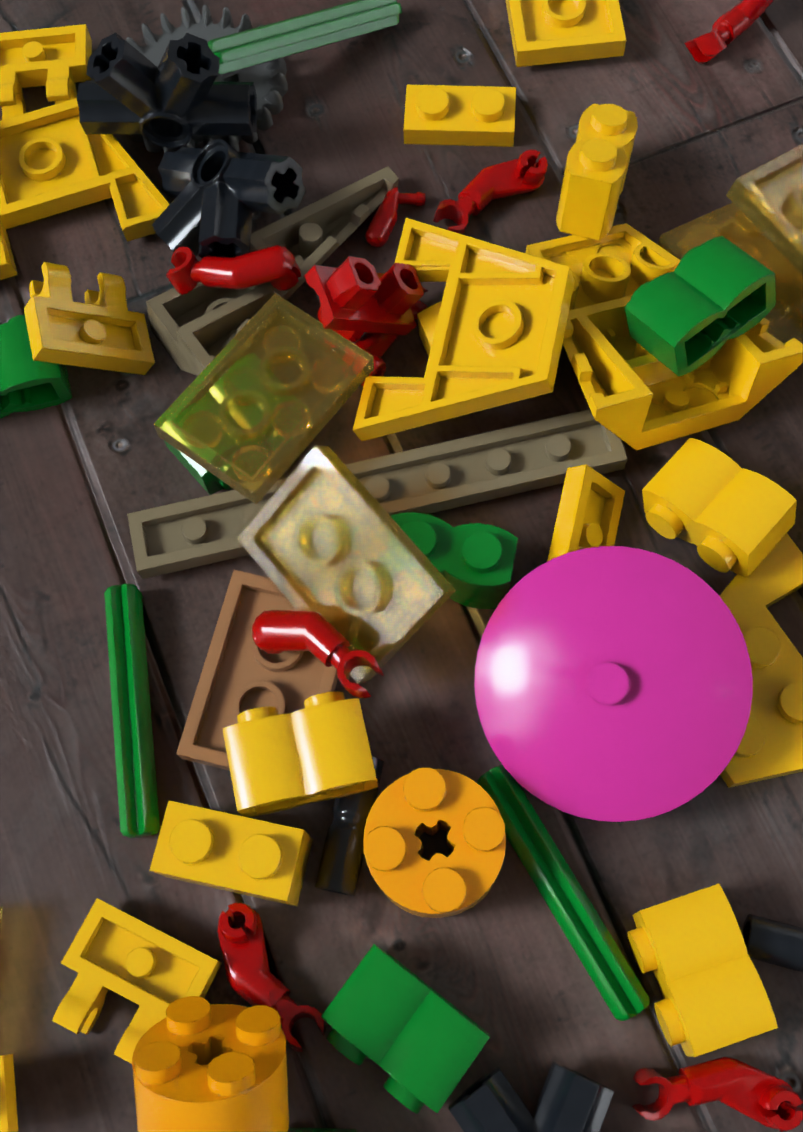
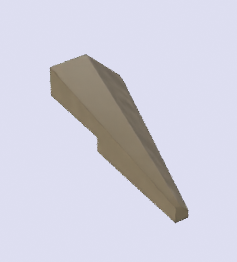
M387 166L251 233L250 252L279 245L286 247L293 253L295 261L301 269V277L298 278L299 282L291 289L280 291L275 289L270 282L239 290L207 287L198 282L192 291L181 295L175 288H172L146 301L151 331L180 370L205 379L210 378L306 281L304 275L314 265H321L382 203L387 192L398 187L399 178Z

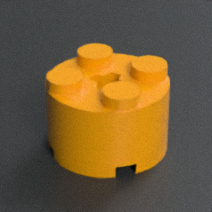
M418 768L391 783L374 802L365 824L363 852L375 882L395 905L406 912L420 917H449L474 907L493 887L505 856V823L494 800L472 779L450 770ZM439 829L444 830L448 833L447 846L453 852L448 857L436 853L430 861L422 858L424 849L419 837L424 832L433 836Z
M183 997L172 1002L166 1009V1018L152 1026L138 1041L132 1057L138 1132H288L289 1101L286 1040L281 1029L279 1013L272 1007L265 1005L246 1007L234 1004H210L203 997Z

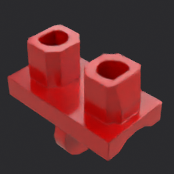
M349 256L338 268L314 265L304 275L307 284L319 296L321 307L318 310V320L336 342L354 343L361 338L364 332L407 335L417 326L410 308L424 295V290L415 268L410 264L395 263L384 274L377 273L374 265L369 263L366 258Z

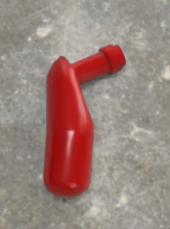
M398 187L389 190L366 231L365 238L367 242L373 247L384 246L397 222L398 204L425 205V193H399Z

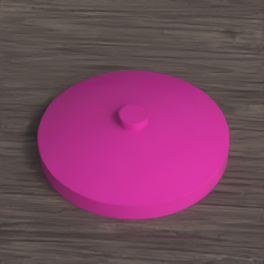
M599 546L568 552L553 558L528 573L509 590L493 612L482 635L477 652L474 687L477 710L486 738L504 768L521 786L541 801L565 813L596 821L625 822L651 818L669 812L692 800L718 778L736 753L745 734L753 697V676L747 645L737 621L721 597L703 579L678 562L654 552L624 546Z

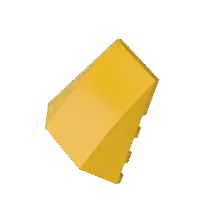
M627 223L612 226L609 233L600 241L570 235L530 244L526 247V254L570 267L575 283L563 346L594 419L636 451L740 420L803 363V344L795 338L784 344L767 332L770 321L763 318L749 331L736 338L727 340L721 349L703 365L690 373L677 376L630 337L624 307L642 284L650 282L665 273L673 272L681 260Z

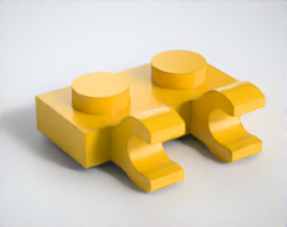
M86 24L0 33V107L2 108V120L26 113L22 88L46 86L48 102L55 101V104L77 98L76 82L91 81V78L86 74L88 60L92 55V39Z
M43 262L41 267L44 282L36 280L30 282V300L24 307L33 361L145 375L155 364L144 313L128 311L126 287L122 276L100 272L97 275L99 291L87 289L85 292V303L73 302L69 268L65 265Z
M97 898L61 961V964L78 972V975L59 1004L52 1021L75 1034L82 1032L88 1035L102 1011L108 989L138 1004L139 1008L114 1052V1055L132 1064L133 1052L138 1041L152 1026L166 1018L167 1007L172 1002L183 997L199 996L205 998L222 962Z

